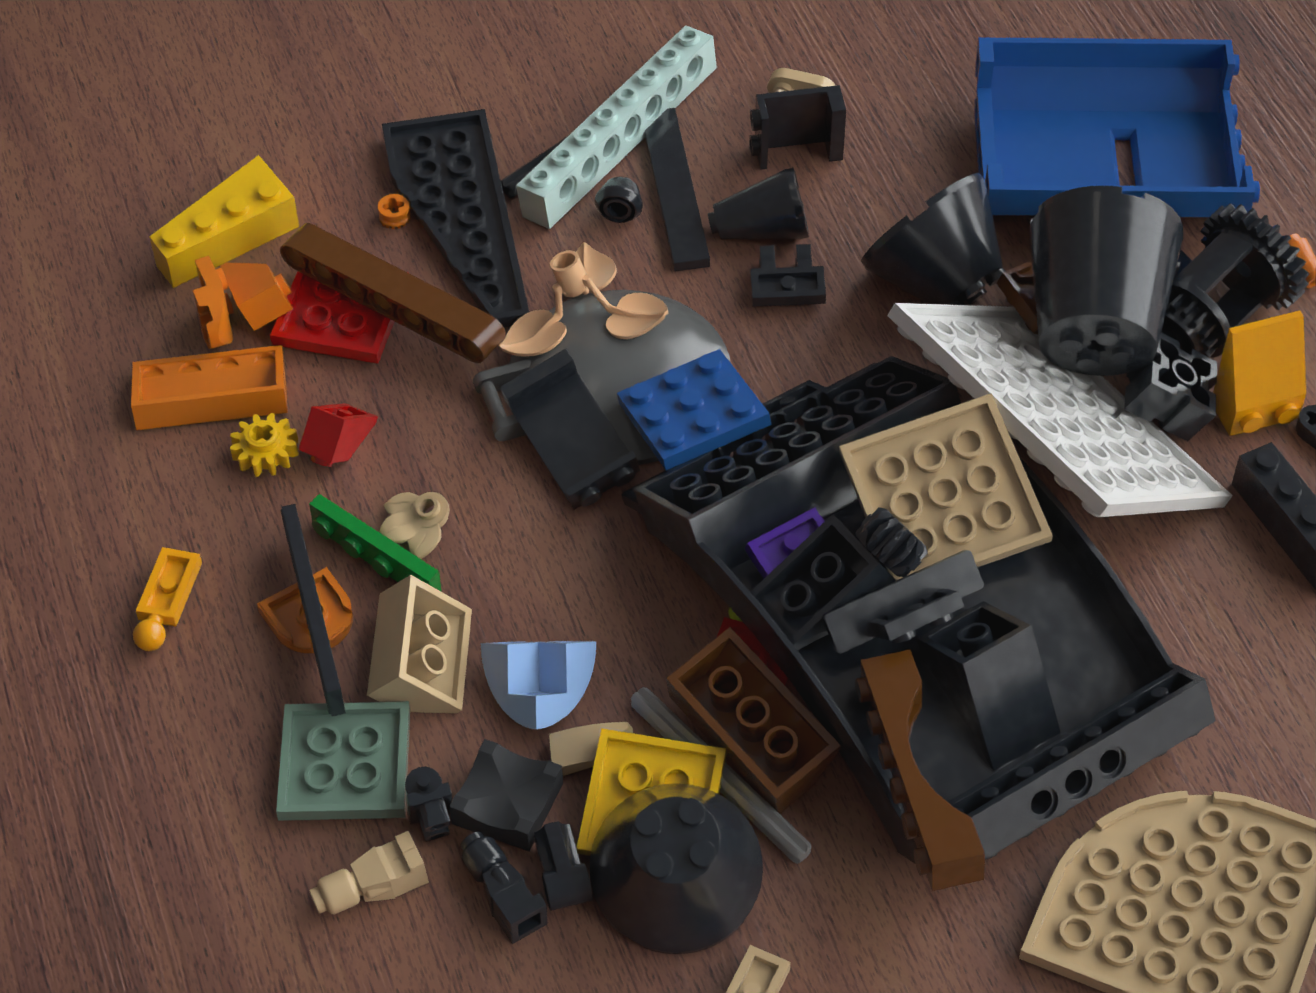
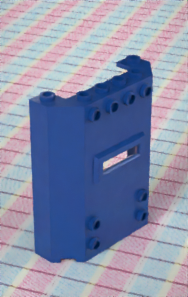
M978 37L975 61L977 96L974 99L978 173L986 182L992 215L1036 216L1039 205L1050 197L1067 190L1087 186L1122 187V194L1142 198L1144 193L1153 195L1173 208L1179 217H1210L1220 206L1225 208L1229 203L1235 208L1242 204L1247 212L1250 211L1253 203H1258L1260 184L1259 181H1254L1252 167L1245 166V155L1239 154L1242 135L1240 129H1235L1238 109L1236 104L1231 103L1230 86L1232 77L1237 76L1239 73L1240 59L1238 54L1233 53L1232 40ZM1115 140H1130L1135 186H1120Z

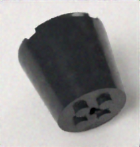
M1118 186L1080 187L1050 197L1039 205L1038 213L1033 219L1031 218L1029 226L1038 338L1041 352L1053 364L1068 371L1084 375L1113 376L1129 373L1144 367L1156 355L1183 242V224L1180 217L1173 208L1159 198L1144 193L1142 198L1122 194V187Z

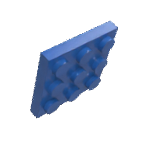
M720 349L617 392L619 405L665 470L772 425L767 409Z

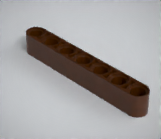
M311 223L302 225L280 247L281 257L296 271L471 362H483L506 336L504 327L493 316Z

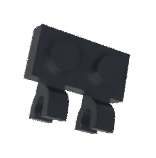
M796 244L797 258H795V267L776 268L774 245L760 246L759 268L750 269L752 307L826 304L824 267L812 266L811 244Z

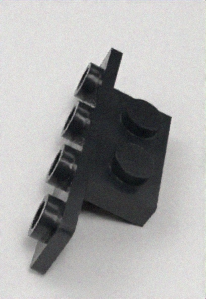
M962 550L828 611L822 615V619L834 650L839 653H843L875 637L889 641L892 640L893 643H900L913 638L916 635L915 629L928 623L929 626H937L953 618L952 612L964 607L961 598L982 589L984 584L972 552L970 550Z

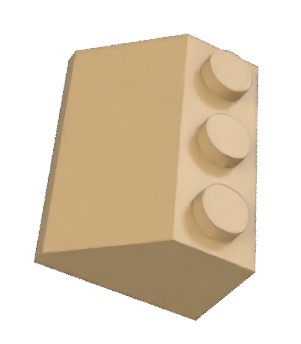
M412 575L380 593L367 696L379 702L409 701L410 712L458 713L462 711L472 609Z

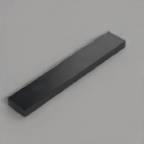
M668 108L645 130V140L674 272L710 267V256L675 108Z
M296 504L282 506L280 511L328 713L331 716L345 714L342 691Z

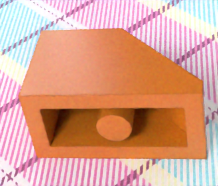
M226 262L220 266L238 308L254 331L293 309L287 298V295L292 293L288 283L281 273L275 276L267 264Z

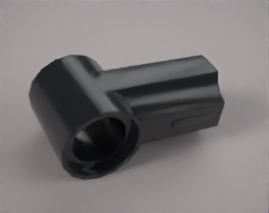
M559 821L544 824L539 831L534 832L539 860L543 868L542 881L550 911L593 901L588 871L585 863H580L570 824H562Z

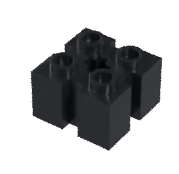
M1161 333L1154 358L1144 367L1126 373V377L1129 378L1131 383L1125 388L1124 409L1148 422L1154 418L1158 419L1163 430L1188 442L1216 416V394L1209 390L1217 384V362L1194 349L1186 353L1179 349L1180 342Z

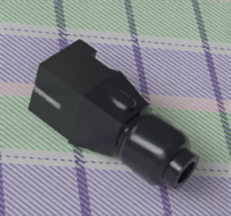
M479 831L468 835L460 844L463 850L461 859L477 882L483 883L491 915L495 918L510 942L514 944L547 925V904L539 893L534 896L525 885L524 877L508 862L496 841L492 837L484 836Z

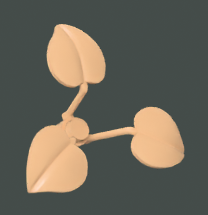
M583 242L576 252L571 250L560 252L550 262V267L557 281L552 286L555 292V313L552 314L547 310H535L526 313L511 326L499 347L508 354L521 357L541 355L555 348L567 333L566 326L559 322L563 316L562 294L565 297H576L581 294L587 295L591 291L606 311L612 314L606 321V327L612 336L619 339H633L649 332L665 319V316L668 315V308L662 300L647 293L627 294L620 299L617 307L612 306L599 290L605 288L615 278L617 273L616 265L610 257L596 251L590 245Z

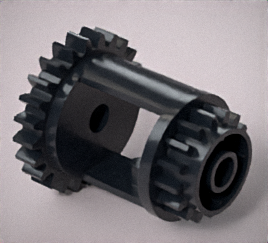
M1231 203L1225 208L1220 206L1203 223L1205 226L1200 232L1204 235L1201 243L1205 245V249L1173 280L1161 333L1180 342L1179 349L1186 353L1194 349L1210 358L1219 357L1223 354L1229 328L1242 325L1262 305L1265 309H1269L1271 306L1276 310H1280L1282 307L1287 309L1305 293L1304 289L1309 285L1305 280L1309 272L1302 268L1306 261L1296 256L1300 251L1299 248L1289 245L1288 242L1291 237L1289 235L1282 236L1279 233L1280 225L1277 224L1272 227L1269 224L1267 215L1260 219L1254 208L1247 212L1242 204L1236 208ZM1222 281L1230 290L1215 303L1207 294Z

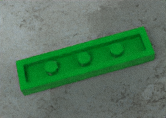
M321 494L317 495L309 503L312 527L322 538H331L340 544L353 558L360 557L372 565L373 569L382 577H390L400 582L412 575L442 592L440 574L437 569Z

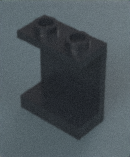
M840 85L756 94V109L750 110L751 129L755 131V135H749L751 156L758 157L760 170L767 169L768 148L824 142L829 162L843 160L846 106Z

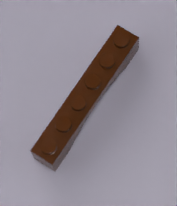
M911 650L861 660V678L855 679L857 696L861 704L867 703L870 711H866L868 728L872 737L879 736L881 744H878L880 763L883 770L890 769L893 777L889 779L891 795L895 804L902 803L905 813L901 814L906 838L908 840L914 838L917 848L914 849V860L919 875H927L932 891L984 880L985 852L973 819L954 808L934 791L922 776L912 756L909 738L913 724L922 709V680Z

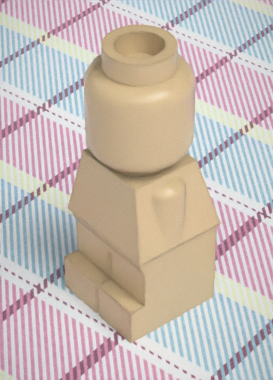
M409 831L395 836L394 841L382 846L372 847L350 864L352 872H349L347 869H340L326 875L317 881V887L309 891L319 914L328 911L330 914H337L357 905L360 902V896H363L365 902L396 899L395 897L425 885L429 881L424 862Z

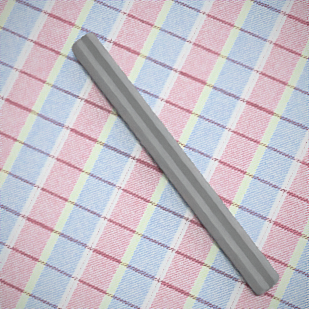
M642 687L632 695L631 706L665 739L707 745L648 688ZM725 762L720 792L794 863H800L811 853V843Z

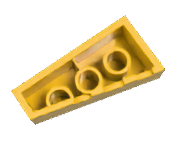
M258 155L149 236L156 266L171 286L175 288L198 276L195 265L196 259L209 255L216 268L299 227L295 198Z

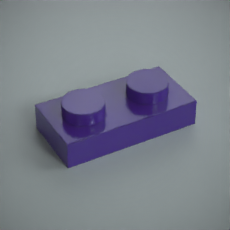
M814 507L748 542L745 551L764 579L825 521Z

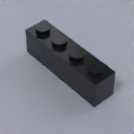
M1272 442L1239 455L1232 486L1316 590V495Z

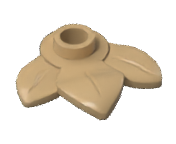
M410 492L397 494L384 504L390 516L382 523L379 532L395 543L408 541L410 552L422 559L441 540V527L448 520L449 504L445 497L437 492H427L420 496ZM431 506H434L432 511L424 513L426 509H428Z

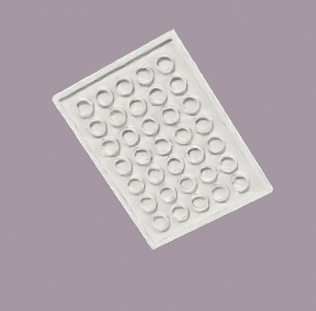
M895 303L887 316L898 325V332L905 338L916 342L923 349L922 354L930 362L940 365L949 374L948 379L955 386L965 389L974 399L992 393L1010 437L1019 440L1028 449L1027 454L1031 459L1045 465L1055 475L1054 479L1061 487L1076 494L1082 500L1083 508L1093 516L1109 517L1223 508L1233 496L1152 421L1148 422L1125 410V397L1102 376L1071 372L1049 361L1040 350L1038 335L1027 328L1025 321L1014 307Z

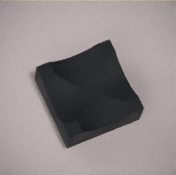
M484 739L465 783L449 806L451 823L473 832H482L484 836L492 837L495 840L530 852L535 842L534 832L541 829L563 785L562 765L551 761L529 759L507 750L498 743Z

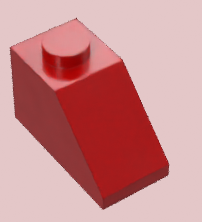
M347 403L312 406L298 450L310 454V460L322 466L332 467L333 463L349 461L376 424L378 416Z

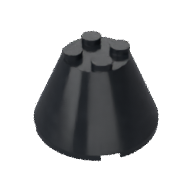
M980 173L966 176L926 200L925 202L929 206L928 209L912 221L906 215L892 226L863 255L861 262L865 269L928 304L965 305L963 301L966 300L971 305L987 293L984 288L985 285L992 286L996 284L1001 274L1006 270L1002 264L986 182Z
M675 783L653 786L625 799L608 815L601 825L590 855L591 886L600 911L618 933L642 945L645 949L666 954L693 953L708 949L727 939L744 923V920L758 899L762 884L763 860L758 838L747 818L723 796L709 789L690 784Z

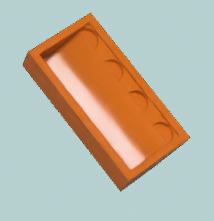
M282 345L133 362L131 408L136 430L253 417L254 414L265 416L270 413H288Z

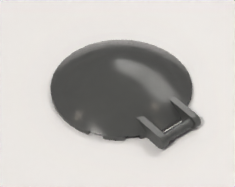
M600 291L606 300L615 307H617L620 299L627 294L647 293L653 295L666 304L668 315L665 316L661 323L642 336L633 339H619L612 336L606 327V321L612 314L606 311L593 293L572 298L562 303L563 316L559 322L566 326L567 333L555 348L537 356L521 357L511 355L509 364L476 374L473 378V384L477 393L483 396L493 421L492 431L496 440L507 441L525 436L526 434L515 416L506 415L497 391L501 390L500 387L562 350L567 349L574 360L578 374L628 451L634 452L638 465H643L659 460L619 405L617 392L718 349L730 361L726 345L719 333L703 316L681 302L644 291ZM556 306L553 307L552 309L548 310V311H550L552 314H554V313H555V310H556Z

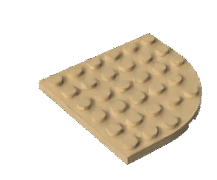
M1187 791L1163 793L1139 799L1119 807L1096 821L1095 826L1080 839L1077 838L1060 859L1050 878L1021 948L1019 959L1105 993H1299L1316 944V820L1248 796L1213 791L1212 795H1188Z

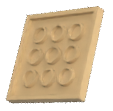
M992 393L839 446L840 455L865 517L869 514L872 515L878 507L885 508L926 545L927 555L921 560L922 563L908 575L962 550H970L977 567L1052 541L1053 535ZM886 567V570H887L896 580H899V579L903 578V577H898V576H896L891 570H889V569Z

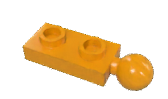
M162 547L136 608L138 620L142 621L134 628L133 640L140 649L144 651L157 650L162 646L166 637L163 625L177 626L202 565L200 554Z

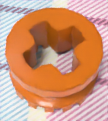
M389 194L378 202L379 221L383 226L386 225L388 229L390 227L392 229H395V227L400 229L401 225L405 227L406 223H409L411 213L409 201L406 197L399 194ZM393 208H395V210H398L399 212L392 213L391 211L393 210Z

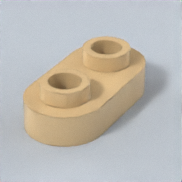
M779 68L773 71L767 85V90L769 93L835 86V84L824 76L789 68Z

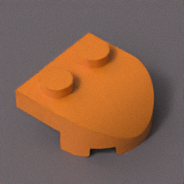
M208 255L195 260L200 288L192 291L204 342L209 349H214L230 344L233 341L229 315L233 314L234 311L228 294L224 293V290L228 289L225 274L222 268L215 269Z

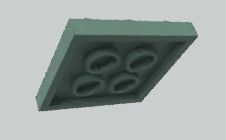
M409 701L344 703L346 713L337 716H331L328 713L326 703L285 704L276 807L278 821L406 818L407 793L405 781L408 773Z

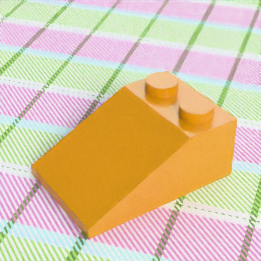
M1300 310L1229 328L1217 374V384H1215L1213 393L1216 394V413L1229 436L1244 432L1252 433L1263 427L1278 423L1286 424L1294 419H1298L1306 397L1304 315Z

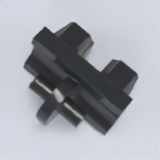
M424 766L412 770L405 781L407 815L410 824L419 822L425 842L450 835L448 827L450 825V818L448 813H450L449 806L452 802V792L449 782L442 784L439 773L433 768Z

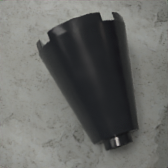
M794 167L784 169L713 204L714 212L708 213L712 234L719 233L721 240L804 239L809 237L806 215Z

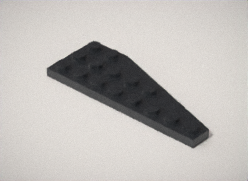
M485 109L383 123V137L392 184L400 195L408 199L411 211L479 308L496 318L503 327L512 326L520 317L529 313V307Z

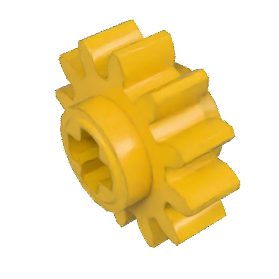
M270 413L267 416V420H261L259 415L254 414L252 424L249 425L246 422L240 421L241 433L234 432L230 434L232 442L230 450L233 461L239 462L241 471H246L252 466L255 477H258L263 469H268L269 473L274 476L276 475V466L281 465L284 468H290L289 457H297L299 455L297 430L290 429L289 419L287 418L276 423L274 413Z

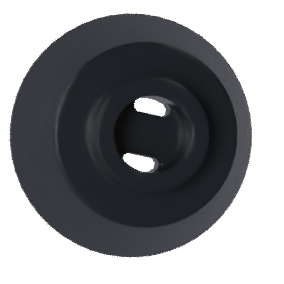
M621 176L609 179L595 196L597 210L603 217L613 222H629L637 218L643 209L639 188L635 182L627 177Z

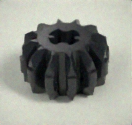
M878 507L872 515L869 514L861 522L862 526L856 531L857 539L898 577H905L911 571H914L928 553L926 545L885 508Z

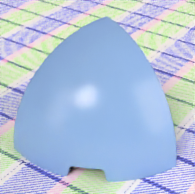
M596 641L481 643V656L485 676L497 703L510 718L527 728L542 729L559 722L575 708L586 691L594 668Z

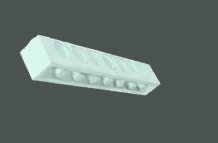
M685 25L516 185L522 217L551 229L645 138V130L666 109L676 108L717 68L713 36Z

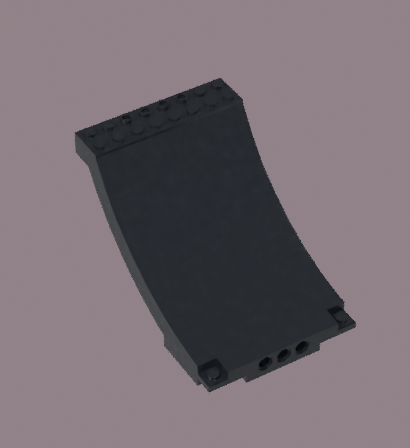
M890 356L878 363L874 362L828 387L808 380L763 403L770 414L772 425L665 470L624 491L621 496L626 506L642 514L648 532L684 560L726 602L759 640L794 685L819 722L841 745L840 754L861 785L894 842L897 852L915 864L914 849L917 848L914 838L908 840L905 836L901 814L905 813L902 803L895 804L889 784V779L893 777L890 769L883 770L878 755V744H881L878 735L872 737L866 718V711L870 710L867 703L861 704L859 702L855 687V679L861 678V660L911 650L922 680V709L913 724L909 738L912 756L922 776L934 791L954 808L973 819L986 860L996 856L999 851L1017 840L1029 836L1034 830L1052 819L1064 815L1069 809L1087 798L1099 794L1102 789L1120 778L1129 776L1135 769L1150 760L1164 755L1170 748L1185 739L1197 735L1200 730L1214 723L1216 719L1206 679L1172 662L1148 620L1107 560L1063 504L1021 458V463L1053 535L1051 542L977 567L984 584L983 588L962 597L964 607L952 612L953 618L937 626H929V623L915 629L916 635L909 640L893 643L892 640L889 641L875 637L843 653H839L834 650L829 635H826L799 650L794 647L764 607L750 593L763 580V577L745 551L747 543L814 507L824 521L834 514L857 538L856 531L862 526L861 522L866 517L840 455L839 446L961 404L957 386L947 377ZM877 559L880 562V564L886 569L885 565L879 559Z

